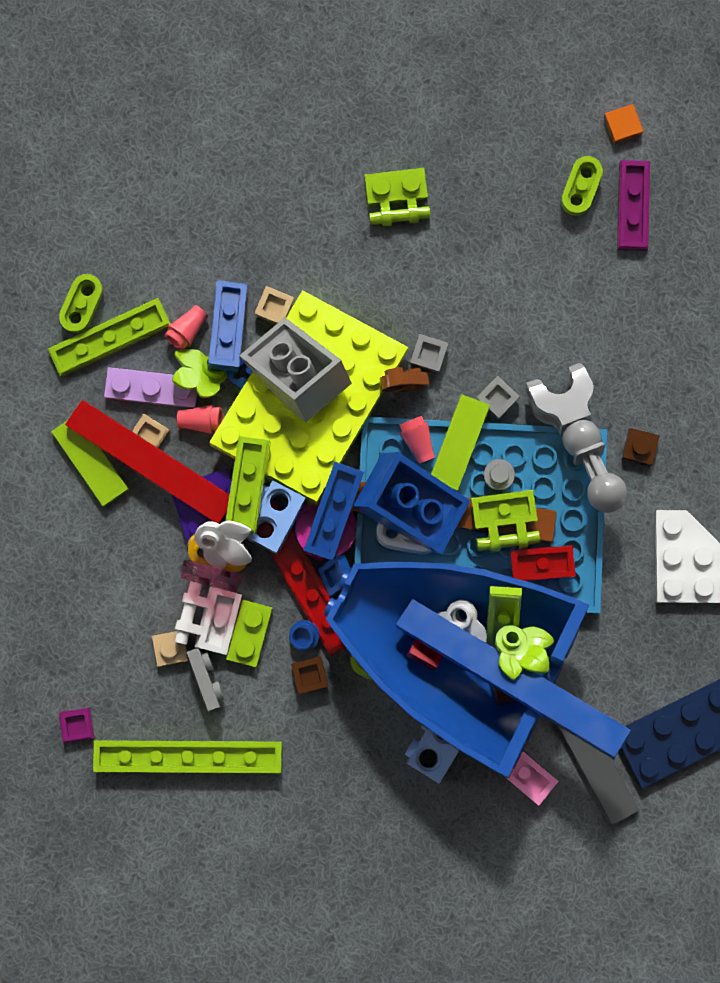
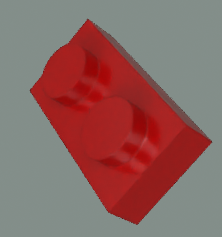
M573 545L510 550L512 578L533 581L576 577Z

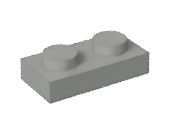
M200 648L188 651L187 655L207 710L212 711L222 707L220 700L225 698L219 682L213 683L209 671L214 670L208 652L202 654Z

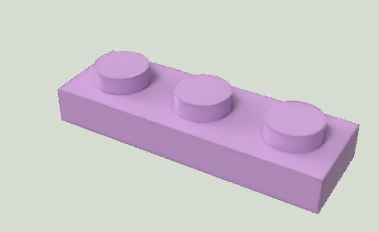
M108 367L104 398L193 409L196 408L198 393L196 389L185 390L176 386L172 382V374Z

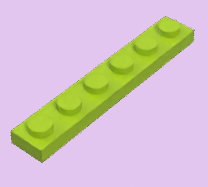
M94 740L93 772L282 773V742Z

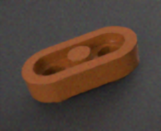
M402 367L385 370V376L379 378L381 390L384 392H410L430 386L428 373L421 372V368L403 371Z

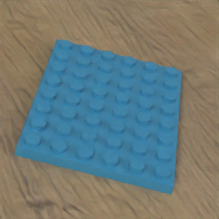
M369 417L362 428L360 470L364 471L361 481L366 482L381 454L389 452H399L431 474L451 421L424 420L429 425L435 457L418 464L415 456L399 434L402 432L399 425L411 419ZM483 423L458 493L464 497L474 498L533 490L536 508L557 511L553 542L540 541V543L528 544V548L522 549L573 545L576 577L526 582L537 584L589 604L587 613L600 614L604 512L596 510L589 503L587 488L591 479L584 464L574 465V456L570 455L564 448L562 436H560L554 426ZM599 429L602 438L601 442L605 445L603 455L600 457L606 467L608 429ZM496 459L506 460L514 468V481L504 490H494L484 480L485 467L489 462ZM357 513L355 564L381 562L443 563L484 569L512 577L510 550L520 549H518V546L500 548V552L493 553L490 550L478 551L476 539L487 538L488 533L456 528L442 555L433 551L421 555L383 547L376 537L379 523L365 514ZM388 530L386 535L389 538H395L397 532Z

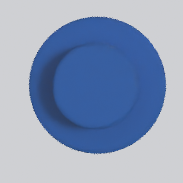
M301 620L291 627L289 640L295 649L309 651L319 643L320 632L313 622Z

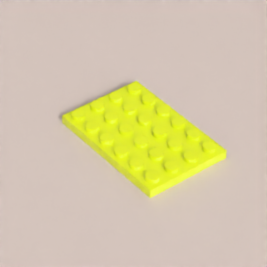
M302 290L286 318L341 359L352 384L305 423L290 411L252 372L209 443L210 446L235 459L239 436L270 440L266 477L318 504L326 488L334 462H343L384 393L381 390L379 378L385 376V370L400 366L408 352V347Z

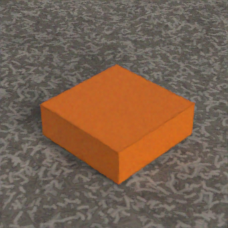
M634 104L607 112L604 115L614 144L642 135L643 133Z

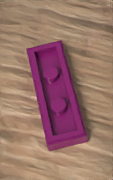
M619 161L617 250H648L650 161Z

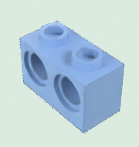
M273 480L269 487L264 485L258 526L264 522L270 523L274 526V532L269 538H260L257 534L250 533L246 539L278 555L301 509L306 503V497ZM278 495L285 496L288 499V506L282 511L274 510L271 507L272 499Z
M422 725L421 728L425 732L420 741L413 739L404 754L409 757L406 763L437 783H440L459 750L446 741L440 740L436 734ZM425 749H432L436 753L437 760L431 767H424L419 761L420 753Z

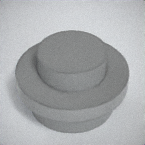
M503 459L489 462L484 470V480L494 490L508 488L515 478L514 468L508 461Z

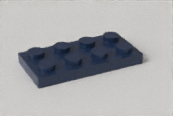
M720 679L625 725V727L631 730V733L621 750L640 788H644L720 750Z

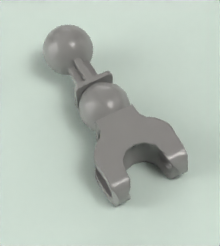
M577 363L569 367L568 382L570 390L564 394L549 392L539 379L526 382V396L534 416L541 422L552 425L558 430L560 436H562L564 448L570 455L574 456L573 463L575 466L584 464L591 479L587 488L589 503L593 508L604 513H611L620 509L627 498V487L619 476L607 472L600 457L603 455L605 445L601 442L600 430L590 421L591 413L588 408L590 407L594 385L583 364Z

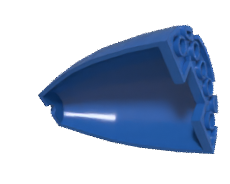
M420 562L354 564L351 571H345L339 581L338 588L342 589L340 596L337 600L331 598L324 611V615L327 616V622L377 686L411 718L463 754L509 779L513 771L512 769H515L524 751V746L528 743L541 715L519 702L496 706L490 684L443 656L434 671L407 657L406 655L414 638L397 629L395 624L412 599L435 613L447 611L449 605L457 600H467L476 608L477 620L485 627L487 633L490 586L522 588L519 628L538 627L547 631L553 637L554 643L545 649L549 658V671L546 674H537L556 684L564 665V659H567L572 649L579 626L581 627L589 604L546 587L484 569L443 563ZM460 610V618L466 620V612L464 610Z

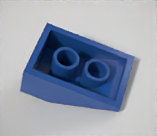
M389 452L381 454L353 507L383 526L442 555L470 500L399 452Z

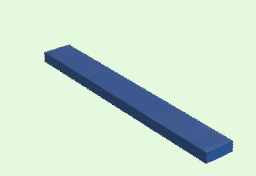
M413 599L395 624L397 629L613 760L631 733V730L537 673L522 669L520 675L515 680L510 679L499 667L500 651Z

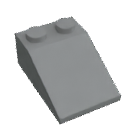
M286 317L239 355L241 360L274 395L305 423L352 384L342 360Z

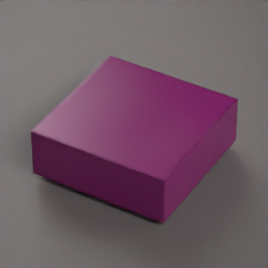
M90 707L59 712L63 743L95 738Z

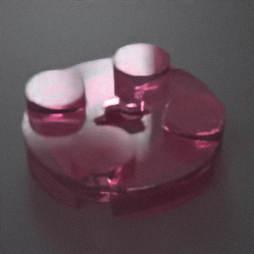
M183 560L180 570L182 572L180 578L207 586L209 584V586L237 593L238 587H241L244 576Z

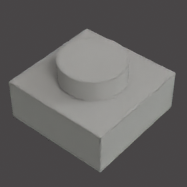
M419 334L410 365L439 374L448 343Z
M497 376L479 394L476 400L489 404L488 411L499 420L520 396Z

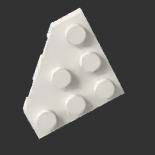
M656 510L655 603L720 604V543L687 510Z

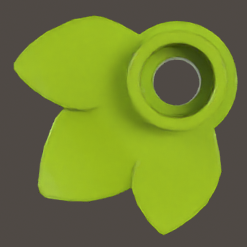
M180 349L175 351L174 355L182 367L175 372L172 382L185 390L196 389L201 398H209L216 395L220 390V383L224 382L227 378V371L208 369L209 356L206 357L198 350Z
M513 625L502 627L495 637V645L501 652L498 662L500 669L512 680H515L520 675L522 669L540 674L548 673L549 658L545 649L554 643L553 637L547 631L534 626L524 629ZM506 637H514L517 640V642L510 643L507 641Z

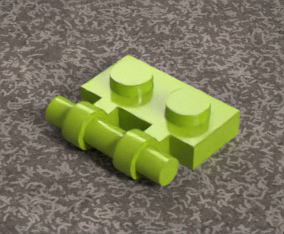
M424 168L364 175L368 207L380 205L381 212L369 213L370 225L382 224L385 227L392 226L393 222L409 221L411 224L419 223V219L430 218L429 206L417 207L416 202L428 200ZM407 202V209L390 211L389 204Z
M533 490L471 498L475 530L486 528L488 530L487 538L476 539L478 551L490 550L493 553L500 552V548L518 546V549L528 548V544L540 543L539 531L527 532L526 523L538 521ZM515 525L516 534L499 536L498 527Z

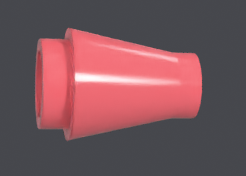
M194 305L191 310L167 326L168 331L165 333V338L179 350L191 347L208 315L199 306Z
M214 404L188 410H178L177 426L179 429H189L213 435L224 419L222 408L215 407Z
M422 416L399 425L402 431L399 434L415 456L418 464L435 457L428 422H424Z

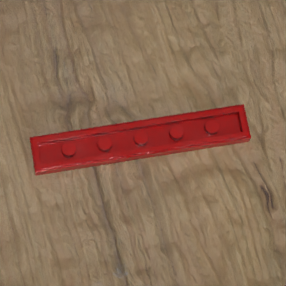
M83 399L66 422V427L203 516L221 524L227 514L230 494Z
M272 499L271 507L274 510L280 511L276 502ZM267 522L261 523L257 528L260 538H269L274 532V526ZM291 530L279 554L276 555L270 551L269 553L309 621L318 627L320 639L332 657L346 648L327 622V616L324 615L326 606L332 597H329L321 578L306 553L299 546L296 536Z

